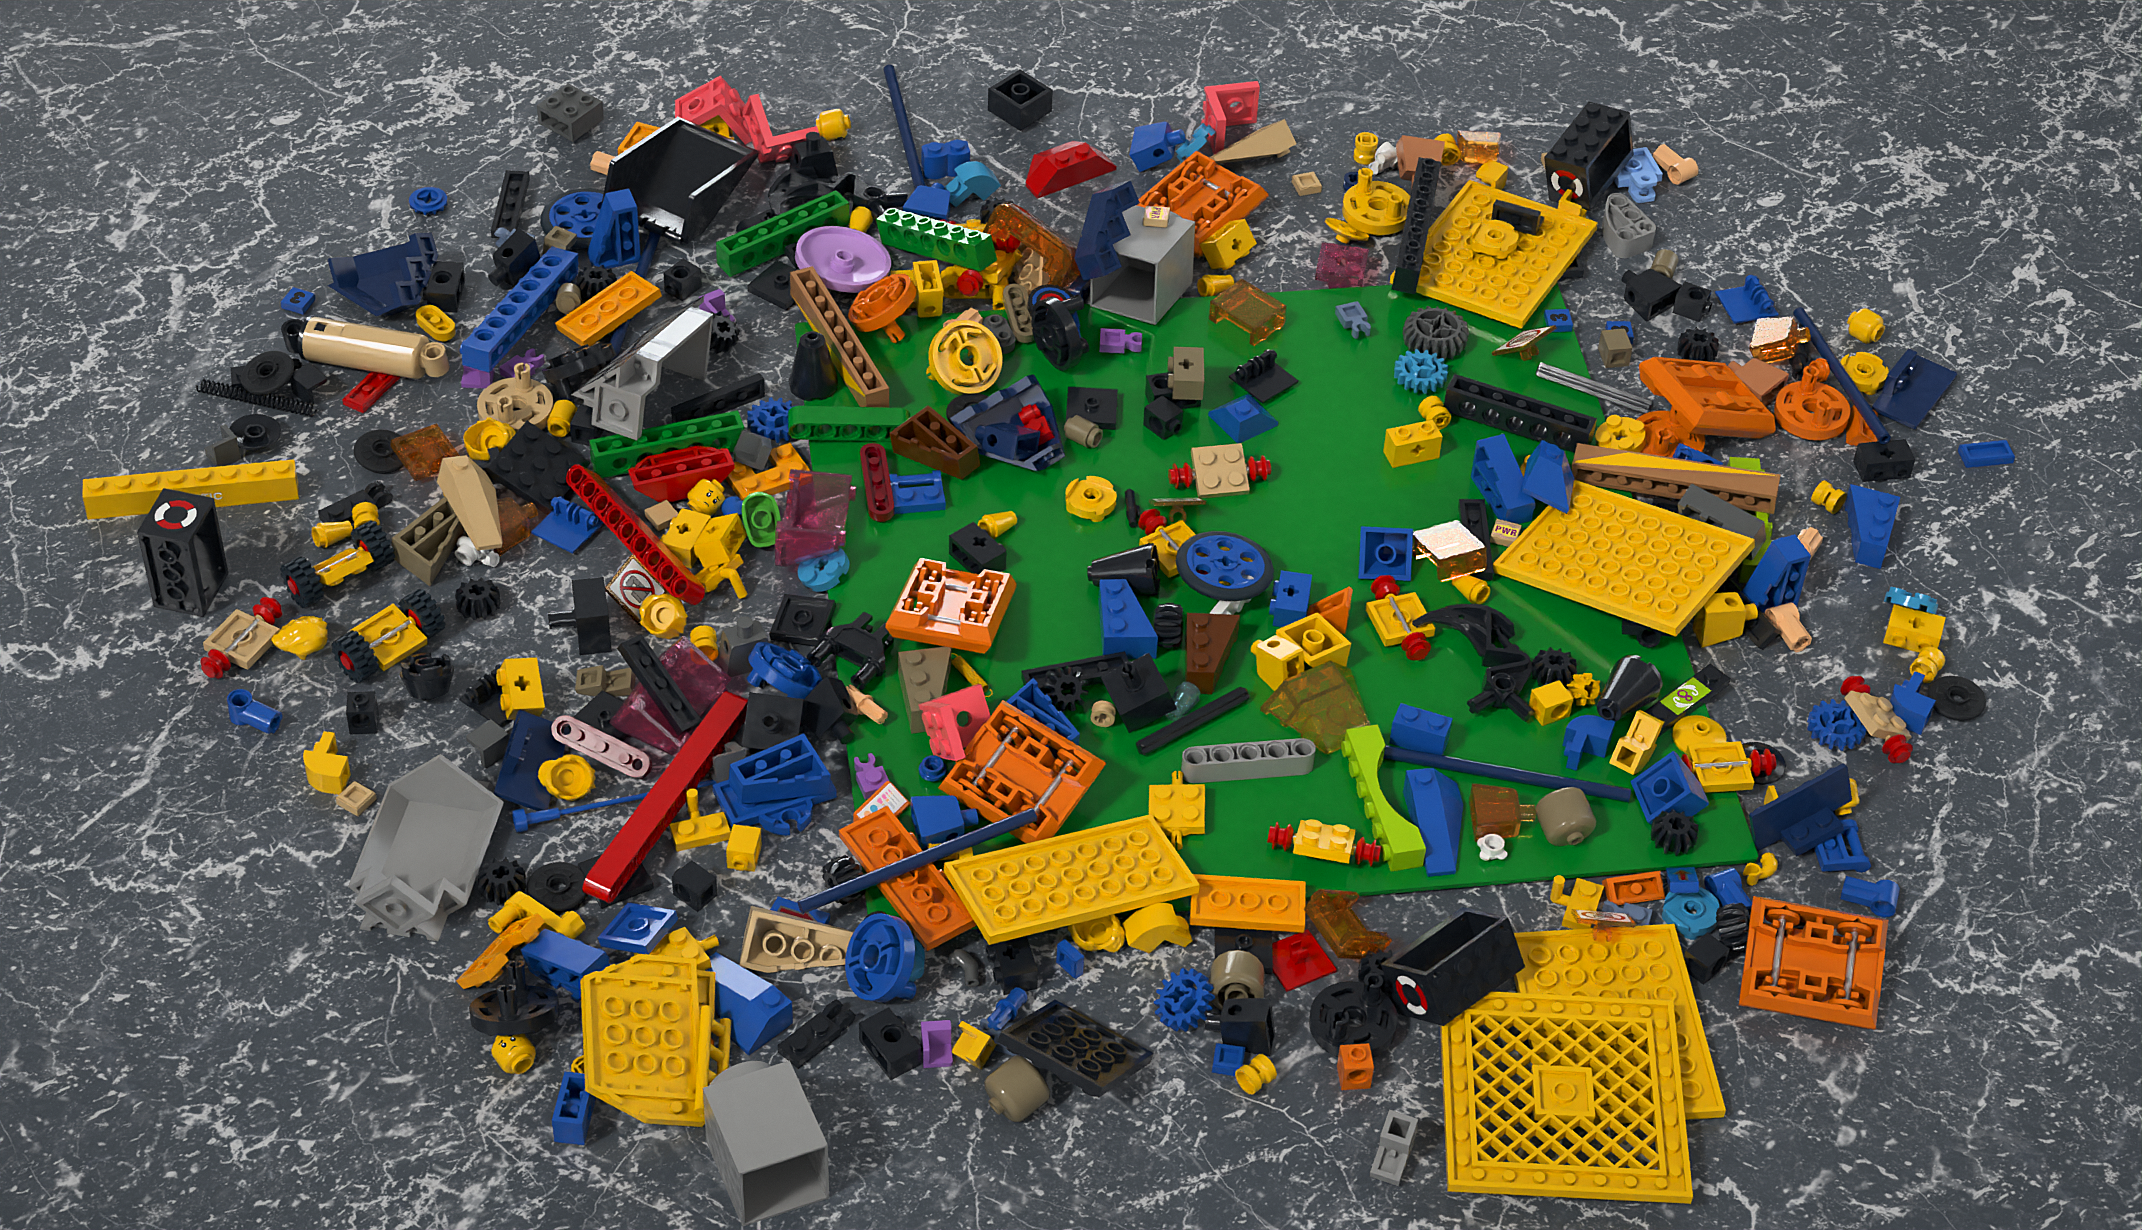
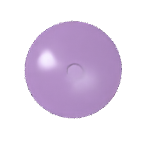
M840 226L818 227L803 234L796 246L795 261L799 269L813 266L828 289L859 293L860 291H865L877 281L889 276L891 258L886 248L870 235L852 228Z

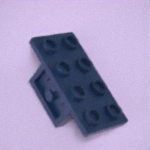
M1908 348L1887 374L1883 392L1872 405V409L1907 427L1917 429L1956 379L1957 373L1917 355L1916 351Z
M522 710L517 712L493 792L495 796L535 811L548 809L552 794L547 791L546 786L541 784L538 778V771L545 761L561 758L565 749V744L557 741L552 735V721ZM568 727L564 729L565 735L569 734L570 729Z
M1842 763L1837 767L1830 768L1824 774L1806 781L1796 789L1780 795L1777 799L1751 812L1749 819L1757 851L1782 839L1797 857L1843 832V823L1832 811L1852 801L1848 767Z

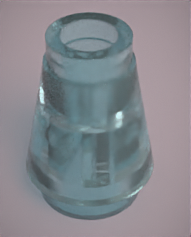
M1182 682L1181 685L1176 686L1172 698L1178 709L1166 714V716L1173 722L1184 717L1199 702L1200 690L1190 682Z

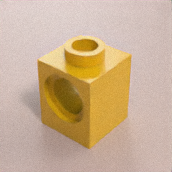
M1559 680L1533 689L1529 706L1535 710V718L1541 726L1570 717L1574 700L1570 690L1566 689Z
M733 824L726 849L727 868L755 872L762 847L761 828Z

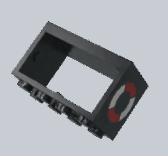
M1588 102L1544 157L1549 200L1559 203L1566 190L1570 189L1572 190L1570 202L1581 205L1582 209L1591 211L1634 155L1630 112L1593 102Z
M163 488L137 531L153 606L204 617L229 574L215 501L211 497Z
M1465 907L1454 912L1380 964L1398 1014L1441 1026L1449 1023L1525 968L1509 918Z

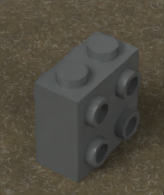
M569 83L537 105L538 124L572 142L604 120L603 101Z

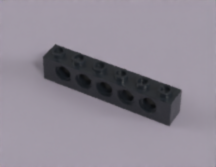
M1454 374L1446 389L1444 407L1451 414L1541 442V440H1544L1574 453L1577 443L1591 445L1593 441L1597 418Z

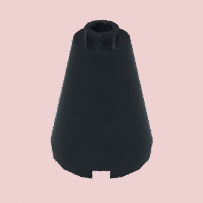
M815 331L807 332L801 336L788 380L791 393L805 401H812V398L820 397V400H825L832 396L838 388V377L826 340L822 334Z
M1147 543L1092 560V564L1087 567L1088 580L1093 581V585L1099 587L1100 580L1126 579L1134 593L1158 595L1160 591V578L1157 579L1158 570H1160L1157 546L1154 543Z
M1627 655L1620 658L1614 664L1597 703V711L1602 718L1616 722L1657 699L1663 682L1660 673L1651 662L1647 664L1640 660L1642 658L1640 656Z

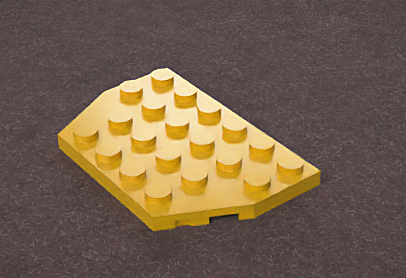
M638 954L631 957L630 960L617 965L607 966L602 971H595L583 976L580 985L585 1091L643 1123L703 1127L705 1125L704 1114L699 1115L694 1112L700 1027L696 959Z

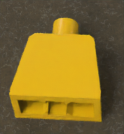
M937 260L913 262V283L917 288L914 301L918 317L941 316L943 309V286ZM924 281L931 283L930 289H924Z
M1736 592L1714 593L1694 617L1693 631L1701 647H1707L1741 636L1745 621L1757 619V607L1754 603L1744 605L1739 594Z
M1274 635L1265 641L1256 640L1252 644L1251 652L1256 656L1259 677L1283 700L1305 689L1304 650L1279 635Z

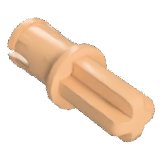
M851 684L849 687L846 686L858 714H865L876 723L883 724L888 717V713L873 702L872 696L863 694Z

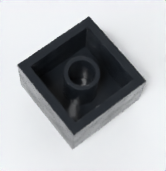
M1019 69L988 88V111L1021 131L1052 112L1053 89Z

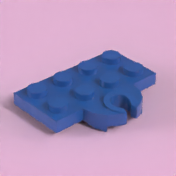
M831 779L829 793L745 804H741L729 785V780L712 785L713 793L731 828L733 824L750 826L760 823L765 830L784 836L790 835V826L784 821L789 819L796 820L797 829L801 832L812 820L813 805L837 798V790Z

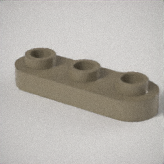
M1009 284L1003 290L1002 299L1011 330L1017 341L1023 343L1032 342L1034 337L1032 333L1033 327L1031 326L1032 317L1027 309L1029 297L1027 290L1020 284Z

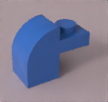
M1915 671L1910 681L1905 679L1902 686L1895 684L1890 703L1896 716L1906 723V729L1921 735L1931 717L1936 700L1919 694L1925 675Z
M1594 715L1579 716L1570 721L1566 727L1562 745L1565 746L1564 756L1568 757L1566 768L1577 771L1583 752L1605 758L1612 738L1615 721L1605 720Z

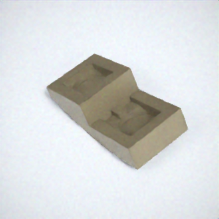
M603 665L577 670L575 691L577 694L596 696L602 690L614 697L634 694L636 675L631 668L606 672Z

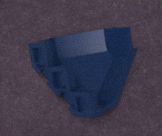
M1131 180L1110 185L1092 194L1074 257L1083 280L1103 277L1122 267L1113 244L1131 235L1122 214L1123 211L1140 203Z
M432 232L414 233L409 236L410 241L404 244L353 257L327 259L334 283L327 286L375 316L395 315L418 305L422 298L420 296L422 288L426 287L431 275L430 268L433 263H436L439 256Z
M1034 374L1022 378L1006 389L995 392L977 404L968 406L950 418L956 429L977 445L978 453L1034 471L1046 469L1065 457L1053 406ZM1029 404H1037L1054 435V438L1038 446L1037 454L1033 457L1014 461L983 451V441L975 438V432L979 425L986 426L1005 422L1023 427L1024 424L1018 413L1022 411L1021 408Z

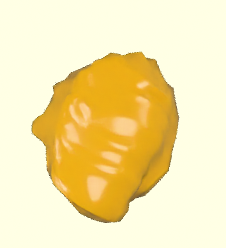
M487 417L486 420L477 421L476 424L464 432V447L471 459L489 461L487 449L498 447L500 453L516 432L510 424Z
M671 594L650 595L643 600L639 608L641 625L656 637L671 639L672 637H679V634L684 633L688 615L685 612L682 601Z
M302 616L296 620H291L287 625L283 626L277 634L273 635L271 640L277 648L296 654L301 660H306L307 655L323 649L327 644V623L319 617Z
M567 754L557 760L545 761L538 771V778L541 784L546 786L547 791L558 799H564L569 802L583 799L591 793V789L596 788L594 784L596 779L595 769L591 768L590 764L578 755Z
M1114 914L1072 924L1067 927L1075 944L1080 949L1086 951L1104 949L1114 953L1124 945L1125 932L1123 927L1120 926V920Z

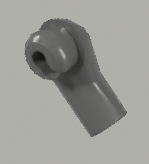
M956 949L955 952L950 953L948 956L950 965H953L954 968L961 966L964 969L965 985L970 988L978 986V963L963 949Z

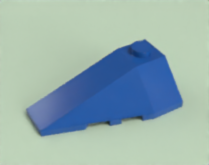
M1434 768L1406 770L1403 795L1411 822L1418 827L1426 847L1424 866L1427 876L1455 874L1463 812V801L1458 785Z
M717 952L709 956L711 968L705 971L715 972V1012L718 1018H729L732 1021L731 1040L748 1056L793 1024L792 1001L773 984Z

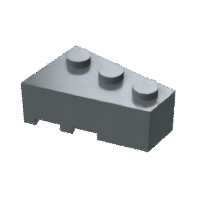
M1694 484L1689 486L1678 503L1680 515L1755 539V548L1746 559L1753 560L1766 541L1764 521Z

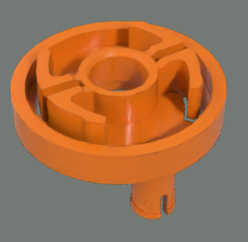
M892 274L868 287L865 291L858 293L849 309L848 318L860 332H870L883 328L891 342L896 343V337L900 341L905 336V333L895 319L903 315L905 310L911 305L916 296L917 288L906 274Z
M1806 366L1803 369L1801 381L1788 384L1779 391L1774 405L1775 418L1782 428L1797 437L1808 440L1834 438L1841 434L1847 426L1850 416V405L1844 395L1838 390L1824 383L1817 382L1819 375L1817 367L1811 366L1808 373L1809 366Z
M1671 406L1670 411H1652L1636 419L1643 422L1646 434V445L1640 453L1672 458L1679 443L1703 453L1705 435L1689 434L1675 418L1677 410L1673 406Z

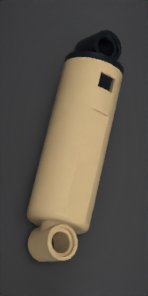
M313 316L307 317L304 322L300 319H290L284 322L281 327L287 350L293 354H299L301 359L306 361L412 379H420L425 373L431 377H440L446 374L450 367L444 345L438 342H430L428 337L421 334Z

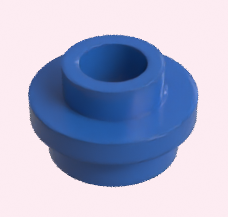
M927 756L919 765V774L924 780L938 781L946 775V765L938 756Z

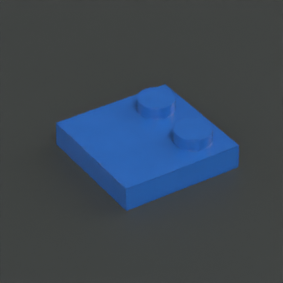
M627 903L599 935L600 947L650 954L677 922L676 910Z

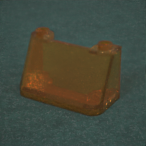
M1003 202L995 207L983 230V233L991 235L993 242L998 238L1004 242L1011 234L1045 258L1046 262L1042 270L1048 272L1050 277L1048 284L1058 285L1064 288L1080 275L1079 268L1074 259L1077 245L1023 207L1010 202Z

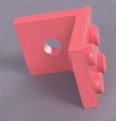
M722 76L675 100V118L680 117L700 125L719 115L745 145L752 141L742 113L746 104L741 100L738 91L735 88H731Z
M1258 81L1204 87L1206 101H1203V111L1205 117L1201 123H1204L1206 126L1210 125L1216 131L1212 136L1208 133L1209 136L1207 137L1213 155L1224 149L1226 126L1256 123L1260 90ZM1240 102L1237 104V106L1230 107L1232 103Z
M759 94L749 96L742 112L754 149L759 151L757 157L759 164L773 160L776 162L787 160L789 156H792L793 146L796 143L806 141L807 133H819L817 126L772 136Z
M976 684L918 704L919 709L923 710L922 720L927 736L931 737L929 743L933 755L953 761L966 758L963 748L968 746L981 726L990 718V712L981 684ZM961 711H965L968 715V722L961 727L957 723V715Z

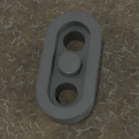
M997 314L987 316L983 320V325L998 340L1002 354L1012 352L1015 349L1016 338L1007 320Z

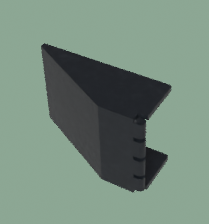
M676 117L610 161L602 203L606 193L629 189L637 205L638 226L642 227L644 225L645 229L661 236L665 234V238L679 244L683 242L688 244L707 229L754 163L759 151L683 118Z

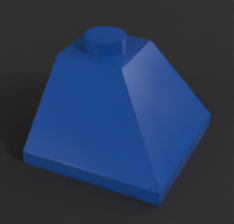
M1249 393L1208 412V416L1237 444L1278 426V421Z
M1541 440L1527 460L1522 492L1567 514L1574 484V477L1564 450L1554 444Z
M1361 526L1358 578L1376 579L1382 575H1391L1395 580L1411 581L1413 529Z
M1672 751L1630 781L1645 818L1650 825H1652L1655 817H1659L1662 810L1668 813L1672 809L1676 813L1685 811V816L1689 817L1709 805L1701 783L1675 751Z

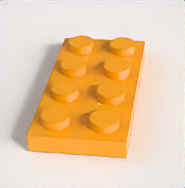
M630 271L555 322L558 331L580 346L585 344L591 346L628 319L633 318L641 310L650 306L654 301L662 297V294L658 287Z
M1193 874L1200 884L1198 894L1191 895L1190 925L1304 933L1305 881Z

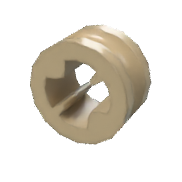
M1108 701L1094 703L1091 721L1100 727L1111 726L1115 721L1116 707Z

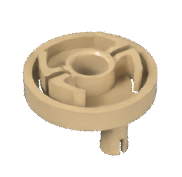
M522 362L514 366L515 377L494 382L480 394L477 401L479 421L491 417L496 421L510 424L516 433L527 420L541 430L547 426V420L554 406L550 390L542 383L531 379L530 365L526 363L524 371V363ZM514 408H521L520 410L513 411Z

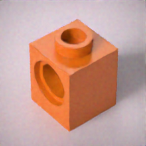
M1369 1043L1340 1045L1337 1070L1341 1090L1371 1088L1374 1065Z

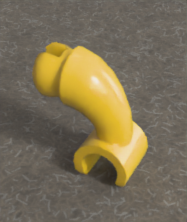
M1767 852L1761 856L1762 868L1755 863H1748L1745 866L1743 875H1749L1746 881L1748 885H1756L1759 879L1768 878L1776 872L1778 860L1773 853Z

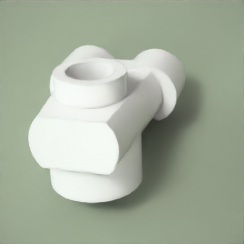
M1389 142L1383 143L1377 149L1375 161L1369 164L1368 168L1373 171V175L1383 172L1388 167L1392 169L1398 167L1396 147H1393Z
M461 536L458 539V549L455 551V556L461 563L471 566L475 560H479L491 567H495L499 563V554L495 553L494 549L477 551L469 537Z

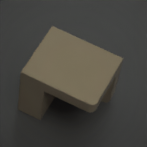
M555 226L544 238L542 255L552 246L568 251L575 244L577 234Z
M1601 330L1598 350L1605 368L1629 366L1632 345L1626 330Z

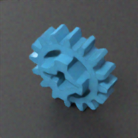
M1415 349L1413 354L1406 351L1405 356L1399 355L1398 361H1395L1394 378H1398L1397 383L1399 385L1405 384V390L1412 388L1414 393L1422 390L1424 394H1427V389L1436 392V388H1442L1444 382L1447 381L1448 365L1444 364L1443 358L1437 359V353L1430 355L1428 350L1420 353L1418 349Z

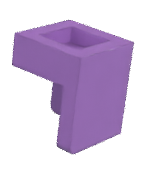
M721 289L705 294L704 302L699 305L700 310L709 313L713 312L716 314L721 311L724 317L730 314L726 310L725 293ZM730 314V320L735 321V318Z
M463 365L462 387L487 388L492 384L495 373L494 368L488 373Z
M950 1020L921 1022L923 1068L950 1067L953 1065Z

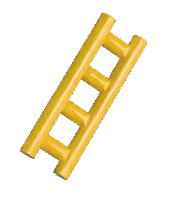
M708 1005L702 1006L700 1011L694 1112L699 1115L704 1114L703 1088L707 1087L708 1083L710 1084L717 1075L729 1068L732 1021L729 1018H722L720 1023L712 1018V1007ZM711 1032L719 1037L718 1048L711 1044ZM710 1058L717 1062V1074L709 1069Z

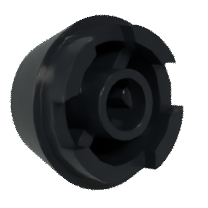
M431 652L420 653L410 656V662L407 664L401 662L402 670L399 675L411 697L431 700L449 692L454 666L451 665V659L448 655L443 654L442 658H432Z

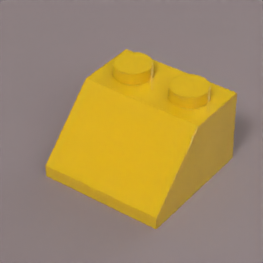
M1318 612L1276 630V635L1304 650V661L1323 675H1330L1347 666L1351 643Z

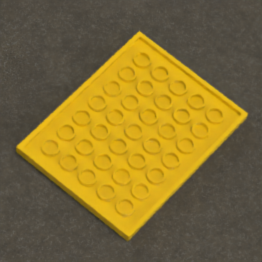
M1469 180L1428 229L1416 292L1522 329L1595 233L1598 222ZM1496 199L1541 211L1544 223L1536 236L1514 230L1515 233L1518 232L1519 234L1518 245L1513 252L1508 253L1506 258L1497 259L1493 255L1474 252L1471 249V230L1479 222H1482L1481 225L1489 223ZM1395 271L1390 275L1391 284L1393 283Z
M1574 480L1570 507L1567 514L1548 505L1493 563V571L1502 576L1677 636L1755 548V539Z
M1675 924L1514 933L1525 964V968L1514 975L1517 993L1673 1001L1685 1120L1724 1117L1726 1112ZM1543 1027L1537 1031L1545 1039L1551 1035ZM1573 1029L1566 1033L1574 1040L1580 1036ZM1602 1030L1595 1034L1604 1042L1610 1038ZM1632 1032L1625 1035L1633 1043L1639 1039ZM1528 1038L1530 1049L1532 1050L1537 1045ZM1559 1040L1552 1044L1559 1051L1566 1048ZM1588 1041L1582 1045L1590 1053L1596 1049ZM1618 1043L1611 1047L1619 1054L1625 1051ZM1645 1044V1045H1644L1642 1048H1640V1049L1643 1050V1051L1647 1054L1646 1044ZM1545 1051L1538 1055L1546 1063L1552 1059ZM1574 1052L1568 1056L1575 1064L1582 1060ZM1604 1054L1597 1058L1606 1066L1612 1062ZM1633 1055L1627 1059L1635 1067L1641 1064ZM1620 1067L1613 1071L1620 1078H1624L1627 1075ZM1592 1068V1077H1593V1076L1596 1075L1598 1072H1597L1595 1069ZM1647 1068L1643 1072V1074H1645L1649 1078V1072ZM1606 1078L1599 1082L1607 1090L1614 1086ZM1635 1079L1629 1083L1636 1091L1643 1088ZM1593 1091L1595 1102L1600 1096ZM1622 1091L1615 1095L1623 1103L1630 1099ZM1649 1093L1645 1098L1651 1102V1094ZM1607 1102L1601 1107L1610 1115L1616 1110ZM1638 1104L1631 1108L1639 1116L1646 1112ZM1623 1115L1617 1120L1621 1124L1632 1123ZM1595 1116L1594 1125H1599L1602 1121ZM1653 1117L1650 1118L1647 1122H1653Z

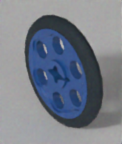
M579 188L566 191L552 198L545 205L540 216V224L544 233L547 235L555 226L560 228L571 227L568 231L577 234L576 242L571 248L588 249L592 235H584L583 233L594 232L600 213L599 208L602 206L604 190ZM587 202L586 205H578L577 203ZM563 211L569 212V213L566 214V215H560V214H558L559 212H563Z
M1209 531L1190 537L1177 551L1175 560L1178 573L1190 588L1204 596L1222 601H1243L1254 598L1269 587L1274 575L1272 561L1259 544L1242 535L1226 531ZM1225 546L1230 550L1224 551L1219 549L1218 547ZM1196 553H1205L1208 557H1201ZM1247 557V558L1252 559L1253 561H1252V562H1246V561L1242 560L1241 558ZM1197 570H1204L1209 574L1203 575L1198 573ZM1242 575H1250L1254 579H1245ZM1226 581L1229 582L1231 585L1225 586L1220 584L1219 582Z

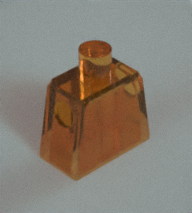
M1458 130L1456 145L1461 152L1460 159L1464 163L1484 164L1489 159L1498 162L1501 133Z
M1793 317L1757 319L1749 349L1753 358L1767 364L1788 359L1796 355L1799 343L1810 341V330L1808 327L1798 328Z
M511 497L497 500L502 547L495 548L494 551L499 556L530 536V519L538 516L537 508L532 502L520 507Z
M1472 784L1469 807L1475 842L1488 834H1497L1503 839L1516 837L1519 834L1521 821H1535V805L1519 804L1518 793L1514 788Z

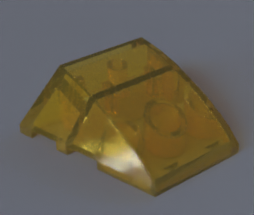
M1331 660L1285 679L1260 708V711L1266 715L1271 713L1280 719V724L1284 727L1290 726L1301 733V738L1311 740L1316 748L1325 754L1341 749V742L1345 741L1346 729L1371 726L1351 669Z

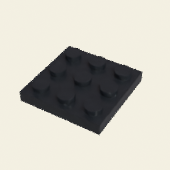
M527 420L491 462L485 472L489 477L546 515H549L554 510L553 506H551L552 499L559 496L565 497L572 489L566 482L568 470L575 464L588 469L590 462Z

